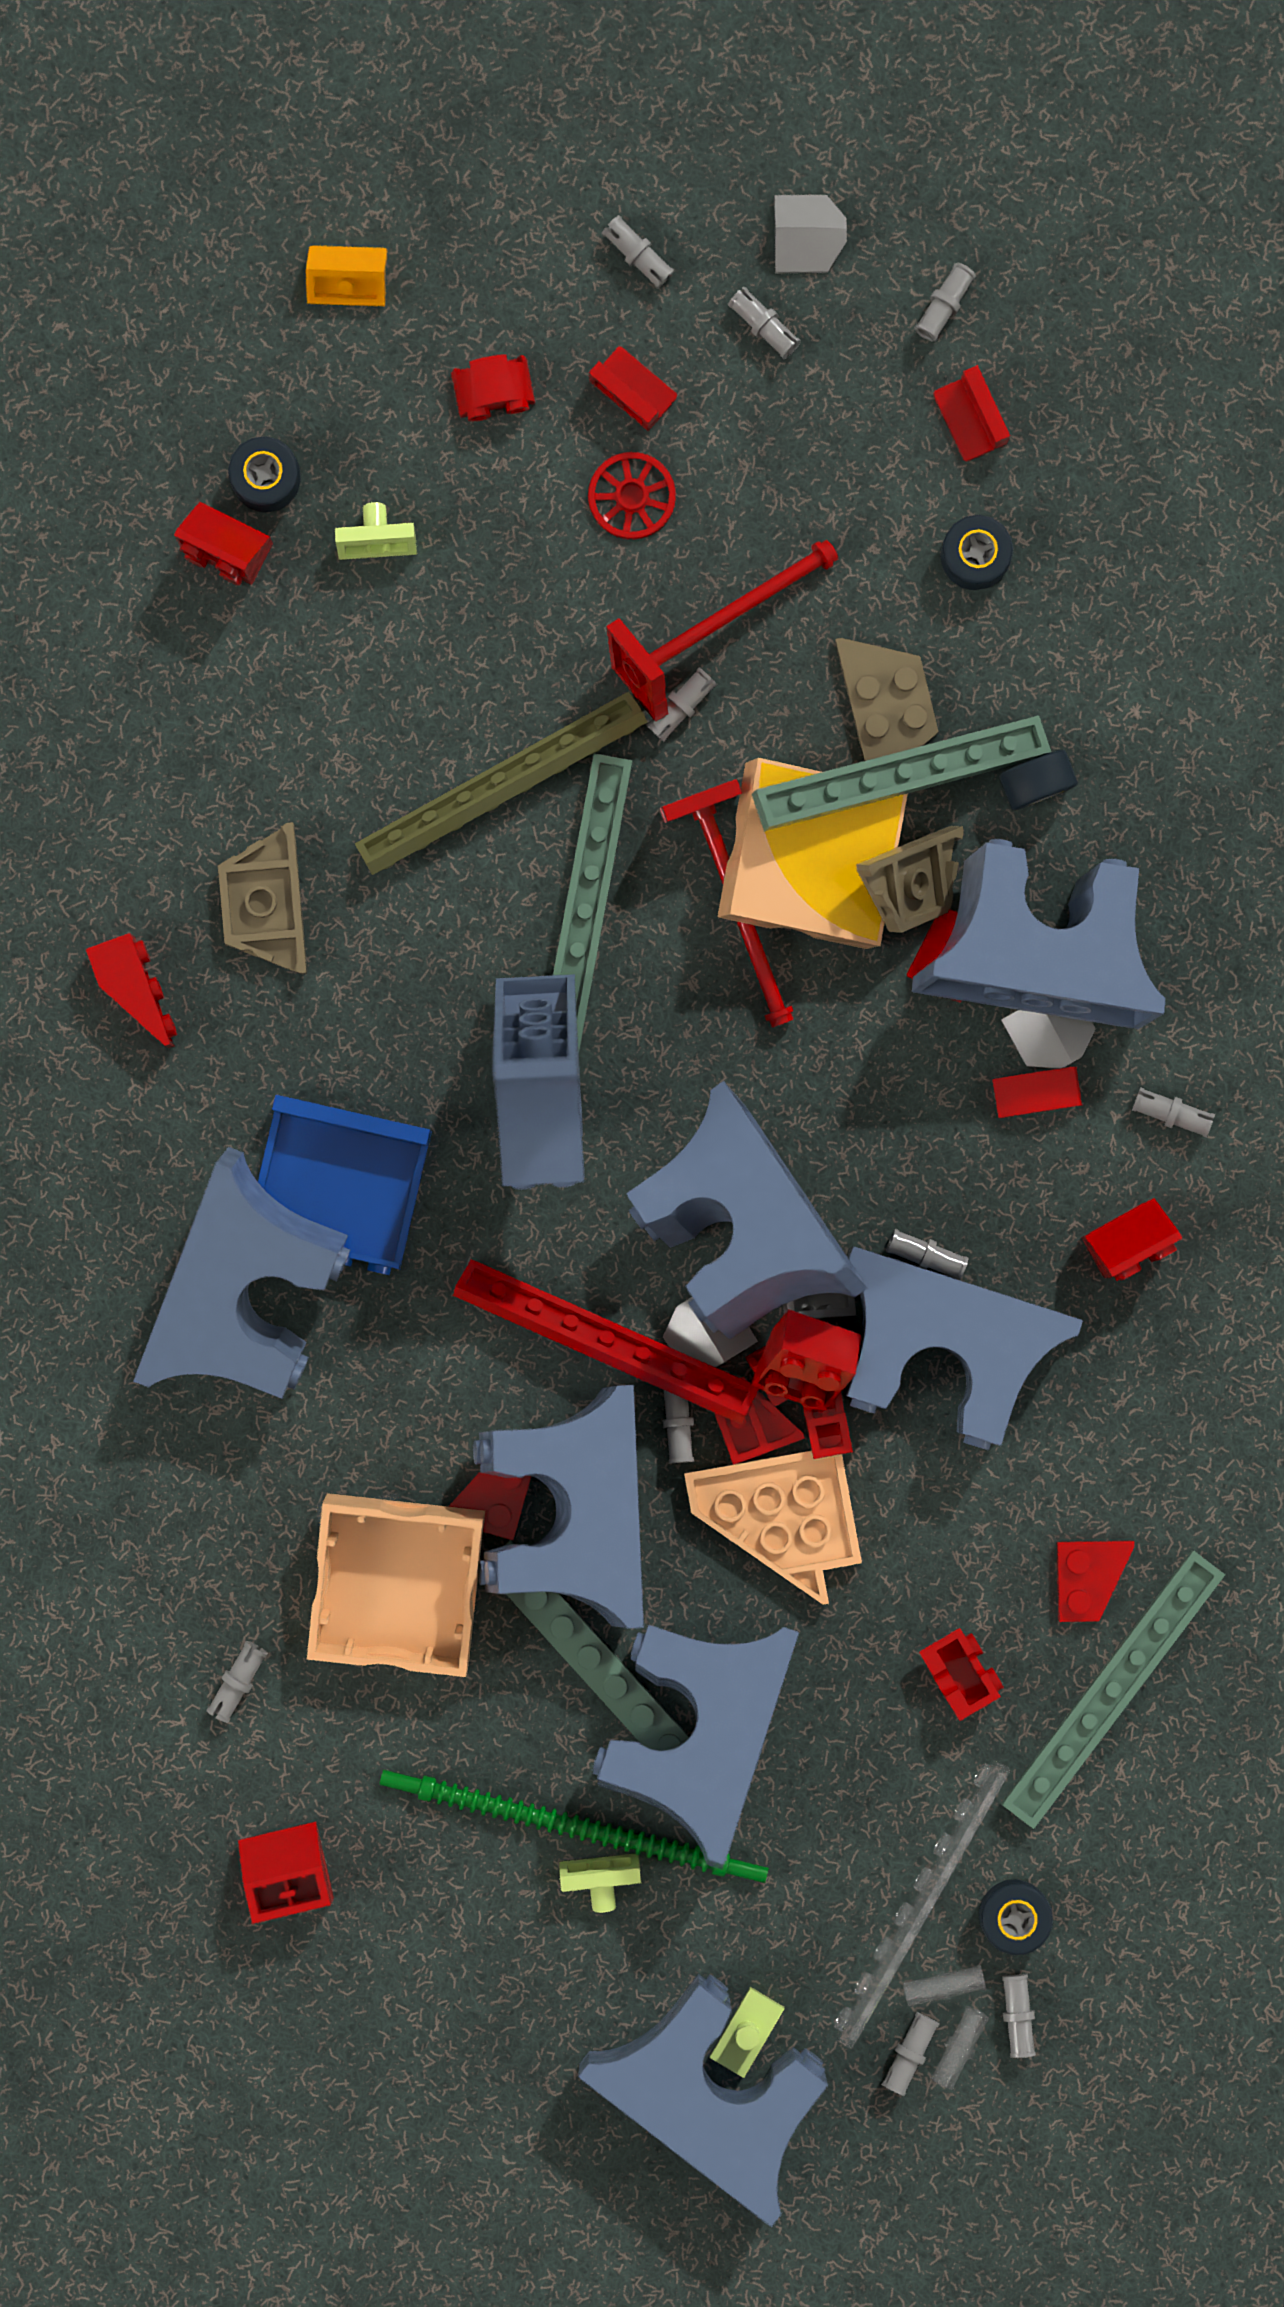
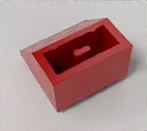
M202 502L195 506L174 534L180 545L179 550L185 554L184 558L201 568H205L207 563L214 566L220 571V577L237 586H240L242 581L250 585L253 584L273 545L270 536Z
M1152 1198L1081 1238L1103 1278L1114 1277L1116 1281H1122L1142 1270L1139 1262L1149 1258L1151 1262L1158 1261L1175 1252L1177 1249L1174 1243L1181 1240L1182 1236L1156 1199Z
M788 1309L772 1329L753 1376L751 1386L764 1390L769 1395L781 1396L801 1403L806 1408L818 1409L824 1412L856 1375L862 1335Z
M316 1821L238 1840L243 1886L252 1924L332 1904L334 1895Z

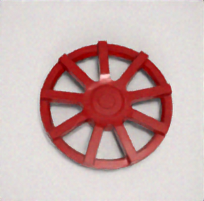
M624 452L610 457L597 468L589 484L588 502L594 519L605 531L622 539H641L653 535L667 523L675 507L676 490L672 476L660 461L644 453ZM628 459L646 461L637 479L631 476ZM620 460L622 461L625 480L619 482L606 471L610 465ZM654 465L665 479L645 486L644 481ZM600 476L616 487L614 493H595ZM668 486V504L649 497L651 492ZM595 500H615L616 506L604 516H601ZM646 505L665 511L655 524L652 523L644 509ZM621 510H624L626 513L623 530L617 529L608 523ZM633 513H639L647 529L630 532Z

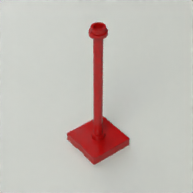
M828 540L823 542L817 541L812 545L813 553L651 653H648L622 620L618 618L606 626L612 669L654 721L657 722L669 714L665 692V675L659 667L660 665L818 567L822 566L825 570L833 567V563L838 560L836 550Z
M737 779L659 808L664 823L691 813L694 821L699 820L722 884H724L727 862L730 857L714 814L717 813L715 804L742 794ZM737 922L770 1013L764 1015L766 1021H770L771 1027H775L793 1020L794 1018L791 1013L794 1011L792 1005L785 1007L755 925Z

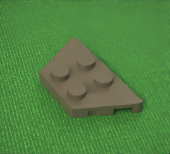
M844 638L835 639L864 761L924 746L938 734L939 731L920 656Z
M290 822L281 826V829L265 839H260L250 845L239 855L232 856L218 865L224 943L229 947L304 975L308 973L295 824Z
M963 826L946 827L856 864L857 872L889 932L902 933L948 913L949 909L951 910L953 883L958 869V862L951 861L955 839H963Z

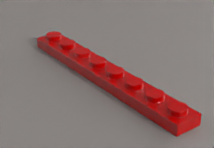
M473 1259L469 1261L455 1286L454 1297L739 1424H743L757 1396L759 1389L752 1387L751 1383Z

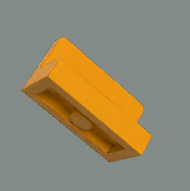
M310 246L306 264L307 304L385 306L387 249Z

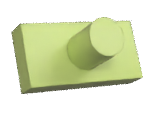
M372 502L363 506L364 526L335 528L339 560L417 554L414 523L387 524L386 506L382 503Z
M636 1854L559 1862L561 1892L590 1889L592 1910L594 1912L604 1913L616 1908L614 1886L641 1883L639 1855Z
M749 1987L709 2057L744 2078L784 2011V2006Z

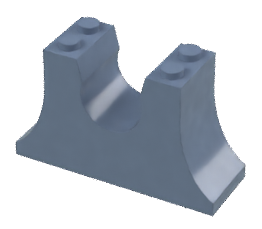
M1002 839L989 840V843L986 842L964 861L959 909L951 936L937 959L913 977L912 982L913 993L1133 1029H1140L1163 1015L1166 999L1149 979L1137 946L1135 909L1139 868L1128 867L1125 861L1119 859L1103 860V862L1076 881L1068 903L1069 922L1067 928L1054 929L1039 922L1027 906L1025 884L1029 873L1025 849L1012 847V842Z
M575 974L496 978L493 1068L503 1186L529 1189L536 1184L552 1183L557 1187H569L576 1182H584L583 1120Z
M724 1081L710 1090V1100L705 1117L686 1147L666 1166L627 1193L628 1198L634 1205V1207L629 1209V1212L642 1230L645 1228L654 1241L660 1238L670 1248L694 1239L700 1231L711 1224L724 1221L733 1222V1237L728 1249L716 1261L703 1266L686 1285L694 1298L688 1303L701 1322L705 1321L713 1333L720 1330L729 1340L772 1310L795 1299L821 1293H840L856 1297L868 1288L746 1105Z
M228 1146L215 1164L133 1382L150 1387L156 1382L173 1376L187 1374L212 1375L246 1384L282 1399L287 1388L295 1390L299 1379H301L309 1359L308 1356L302 1354L307 1342L286 1327L267 1323L256 1314L249 1300V1283L262 1277L274 1276L286 1279L297 1287L324 1290L329 1280L337 1281L340 1273L343 1271L351 1251L344 1247L348 1235L308 1220L281 1205L254 1178L246 1163L244 1153Z
M853 1246L849 1248L847 1257L868 1288L859 1294L862 1307V1336L856 1375L847 1384L844 1396L852 1398L851 1407L875 1414L877 1407L886 1409L900 1387L901 1373L910 1357L928 1347L944 1349L959 1360L966 1375L965 1394L958 1405L957 1433L965 1435L963 1443L989 1451L991 1444L1001 1446L1017 1395L1031 1370L1052 1348L1069 1338L1078 1336L1083 1320Z
M634 1385L602 1388L595 1399L582 1411L551 1426L538 1429L479 1432V1440H474L473 1457L474 1463L480 1464L481 1473L504 1478H515L525 1475L535 1477L549 1488L556 1503V1518L553 1527L542 1540L529 1546L508 1544L483 1552L484 1561H479L478 1581L480 1585H485V1592L498 1594L522 1592L559 1593L573 1597L591 1606L611 1626L643 1628Z
M648 1625L646 1634L638 1632L630 1659L636 1661L635 1672L657 1686L670 1687L685 1695L694 1708L696 1728L683 1745L668 1751L651 1750L638 1742L610 1740L608 1749L600 1747L594 1763L593 1774L598 1775V1786L642 1800L669 1814L695 1839L704 1855L706 1864L722 1870L799 1632L783 1627L769 1637L743 1644L702 1642Z
M697 1974L671 2010L648 2032L618 2048L604 2051H589L579 2064L578 2077L772 2227L781 2215L777 2194V2180L781 2160L796 2127L828 2086L825 2068L822 2066L824 2063L808 2049L804 2048L800 2053L792 2047L771 2064L769 2072L760 2083L749 2089L729 2090L716 2084L706 2073L703 2067V2059L710 2044L721 2036L730 2015L731 2003L727 1993L729 1989L712 1975L705 1979Z

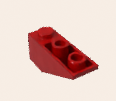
M128 933L87 948L86 952L99 987L164 1046L169 1049L174 1047L172 1037L177 1036V1031L170 1013L162 1014L158 1001L164 999V995L157 977L149 978L145 964L151 962L143 939L136 942L135 936Z

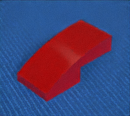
M1076 1067L992 1079L998 1118L1082 1106Z
M841 1392L824 1412L803 1406L813 1459L853 1452Z

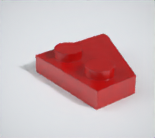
M759 1391L743 1424H739L714 1412L733 1465L805 1439L803 1432Z
M479 1472L448 1507L485 1511L483 1532L514 1540L531 1476L504 1478Z
M1134 1541L1057 1542L1059 1622L1100 1621L1134 1549Z

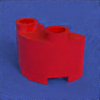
M506 354L487 356L469 361L470 368L462 370L454 368L451 372L460 418L467 417L470 422L490 418V411L494 409L506 408L507 414H518L529 410V404H535L527 358L524 355H520L517 359L507 360Z
M961 1628L919 1652L959 1721L1001 1697L998 1691L1003 1689L1004 1686L992 1667L986 1671L984 1670L977 1658L983 1654V1651L972 1633L965 1636Z

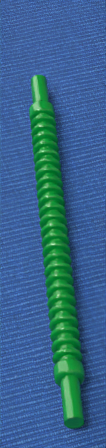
M383 1769L379 1785L417 1794L418 1799L430 1802L433 1798L437 1799L438 1805L442 1801H446L450 1808L453 1804L459 1805V1810L469 1807L471 1813H474L475 1810H480L482 1816L489 1812L492 1813L493 1819L501 1815L505 1822L508 1818L514 1819V1824L524 1821L526 1827H529L530 1824H535L537 1830H540L542 1826L547 1827L548 1833L556 1829L559 1836L567 1832L571 1839L575 1835H579L581 1841L590 1838L592 1844H595L596 1841H601L603 1847H606L608 1843L613 1844L614 1850L622 1846L626 1853L630 1849H634L636 1855L645 1852L647 1858L656 1855L658 1861H661L663 1857L668 1858L669 1864L677 1860L681 1867L685 1863L690 1864L692 1870L696 1866H700L702 1872L710 1869L713 1875L725 1877L726 1874L761 1883L766 1882L768 1867L732 1859L728 1853L721 1870L707 1865L699 1845L691 1849L688 1842L684 1846H680L676 1839L673 1843H669L666 1837H663L662 1840H657L655 1834H652L651 1837H646L644 1831L637 1835L634 1834L633 1828L625 1832L621 1825L614 1829L611 1823H608L607 1826H602L600 1820H597L596 1823H591L589 1817H586L584 1821L579 1820L578 1814L570 1818L568 1817V1812L564 1811L562 1815H559L555 1808L551 1812H547L545 1806L536 1809L534 1803H531L530 1806H524L523 1800L515 1804L512 1797H509L507 1801L502 1800L500 1794L496 1798H492L490 1792L481 1795L479 1789L470 1792L468 1786L461 1790L458 1789L457 1783L449 1787L445 1780L439 1784L436 1783V1778L426 1775L419 1779Z

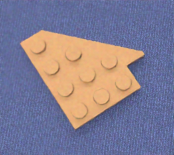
M812 1450L684 1473L690 1509L693 1515L821 1604H829L823 1570L862 1563L842 1454L813 1459Z

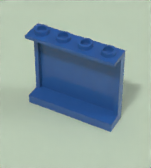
M275 1095L272 1107L274 1114L258 1183L271 1197L292 1212L348 1235L344 1247L351 1251L346 1261V1266H352V1261L355 1259L368 1262L367 1270L390 1275L391 1268L400 1270L432 1131L417 1126Z

